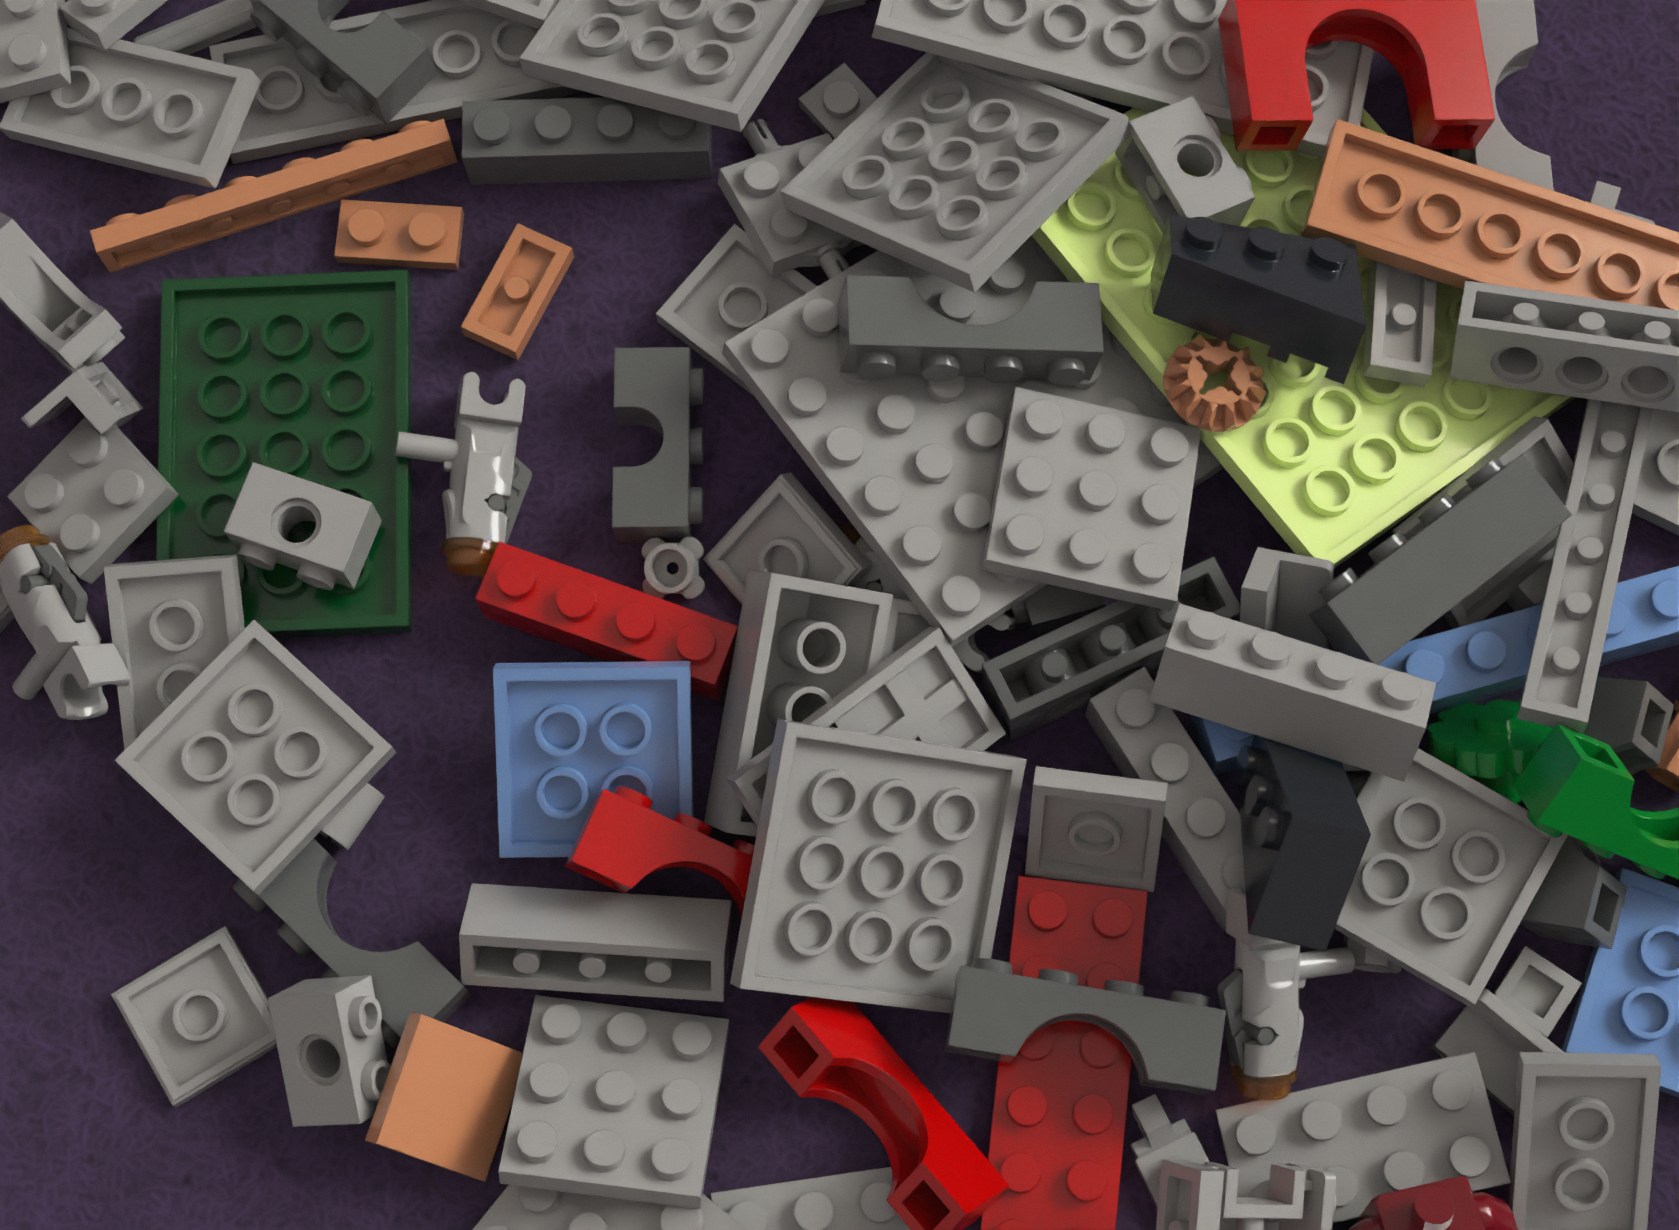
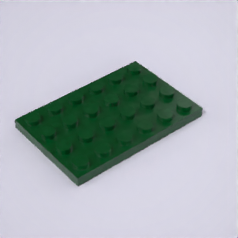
M408 270L162 280L158 472L179 495L157 517L156 561L238 554L239 550L236 549L224 530L254 462L373 503L382 522L354 589L337 583L334 584L332 590L321 589L300 580L296 576L298 572L296 569L276 563L273 570H266L251 565L237 556L245 628L255 620L274 638L412 632V458L395 456L398 431L412 433L411 277ZM312 521L297 523L289 531L287 541L299 543L307 540L314 533L316 523Z

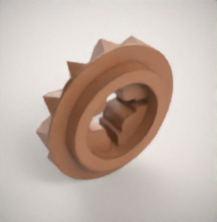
M1201 334L1183 346L1178 345L1167 362L1163 376L1165 394L1175 412L1191 425L1214 432L1234 430L1249 422L1257 413L1267 392L1263 389L1262 382L1264 367H1257L1251 360L1249 347L1239 349L1228 343V341L1220 338L1205 339ZM1225 369L1229 372L1227 375L1228 379L1224 385L1225 388L1218 386L1213 391L1209 389L1204 395L1201 394L1205 386L1204 382L1208 376L1207 373L1214 375L1219 370L1223 372Z

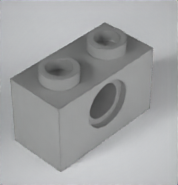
M1194 96L1129 121L1130 137L1116 150L1115 154L1162 233L1164 232L1169 214L1188 218L1206 217L1219 223L1240 226L1255 199L1250 179L1242 167L1234 164L1221 142V135L1217 124L1210 116L1203 113ZM1182 169L1193 172L1197 177L1185 173Z
M253 462L224 532L236 549L239 550L237 556L251 565L266 570H273L275 564L278 563L298 570L296 576L312 586L332 590L334 584L337 583L354 589L382 520L370 501ZM302 521L316 523L314 533L307 540L299 543L287 541L289 531L297 523Z
M371 975L305 979L269 997L268 1002L293 1127L361 1124L374 1116L391 1066L387 1061L381 1030V1007L375 998Z

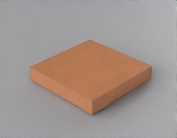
M410 1012L365 1141L485 1182L514 1099L523 1053L423 1014Z

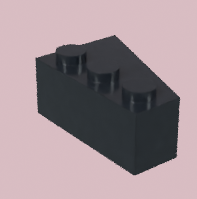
M1169 214L1151 271L1153 314L1228 342L1232 333L1239 334L1270 346L1268 357L1286 363L1289 355L1293 354L1328 367L1325 378L1341 384L1345 383L1366 328L1355 245L1342 243L1328 237L1316 239L1280 233L1267 227L1249 228L1219 223L1206 217L1188 218Z
M1254 735L1251 746L1244 745L1240 749L1234 769V780L1238 784L1248 934L1326 951L1371 833L1340 761Z

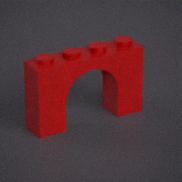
M1227 0L1218 18L1236 151L1297 150L1313 122L1305 52L1316 45L1330 41H1350L1365 45L1380 53L1395 67L1406 89L1415 145L1427 149H1475L1495 120L1475 0Z

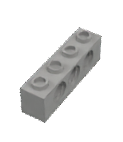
M1465 280L1449 379L1679 412V310Z

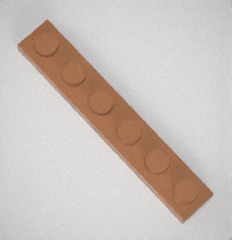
M444 119L434 122L415 121L402 127L398 133L374 141L370 139L352 141L343 146L340 152L317 159L309 157L295 159L285 164L282 170L257 178L254 176L238 177L226 183L223 189L201 196L182 195L168 201L163 208L141 215L135 213L118 215L110 219L106 226L90 230L96 253L111 273L457 163L458 160Z

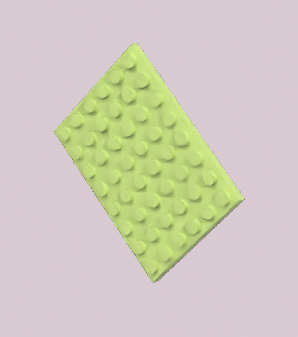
M1132 108L1124 114L1128 116L1130 121L1151 112ZM1363 108L1360 126L1387 135ZM1220 131L1223 146L1234 164L1242 167L1247 173L1252 185V193L1255 196L1240 226L1249 228L1267 227L1280 233L1301 236L1322 159L1295 151H1236L1234 135ZM1114 152L1031 236L1070 282L1099 283L1102 321L1166 397L1163 385L1164 371L1168 360L1178 345L1183 346L1191 342L1199 334L1205 339H1217V337L1153 314L1151 271L1163 233ZM1182 169L1185 173L1197 177L1193 172ZM1357 255L1366 319L1370 259ZM1437 281L1432 376L1424 387L1363 376L1366 328L1344 384L1325 378L1328 367L1290 354L1287 362L1284 363L1267 356L1270 346L1232 333L1228 343L1239 349L1249 347L1251 360L1257 367H1264L1262 382L1263 389L1267 392L1257 413L1249 422L1237 429L1224 432L1200 429V439L1295 554L1330 560L1334 564V568H1336L1425 505L1532 417L1548 418L1576 397L1449 379L1464 290ZM1225 369L1223 372L1219 370L1214 375L1207 373L1208 376L1204 382L1205 386L1201 394L1204 395L1209 389L1213 391L1218 386L1225 388L1224 385L1228 379L1227 375L1229 372Z

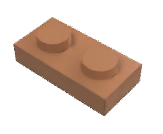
M341 199L334 257L337 263L458 270L464 221L463 209L457 206Z
M517 223L461 325L464 336L519 360L574 259L572 248Z

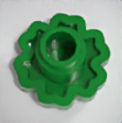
M1496 699L1487 702L1484 706L1475 703H1463L1453 707V709L1439 712L1438 722L1428 726V752L1438 760L1449 766H1455V769L1518 804L1522 799L1513 785L1553 730V727L1517 719L1520 701L1513 702Z

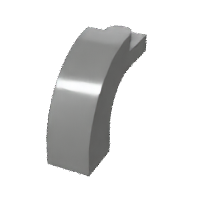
M0 212V302L71 373L77 369L96 364L125 338L120 332L122 327L105 308L84 295L50 261L11 217Z

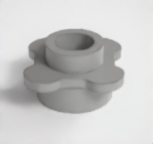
M685 537L678 543H665L661 538L649 539L642 548V556L646 559L644 564L646 577L643 582L644 592L660 599L666 594H682L687 599L698 597L705 587L704 580L699 576V559L704 554L702 543L694 537ZM671 562H675L679 566L676 574H671L668 571V565Z

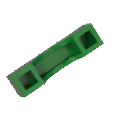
M1557 723L1513 785L1529 810L1526 814L1528 820L1539 830L1552 837L1558 838L1564 833L1577 838L1586 847L1602 857L1610 859L1617 854L1629 859L1638 868L1654 878L1663 879L1666 875L1679 879V807L1657 812L1631 808L1630 799L1635 780L1611 746Z

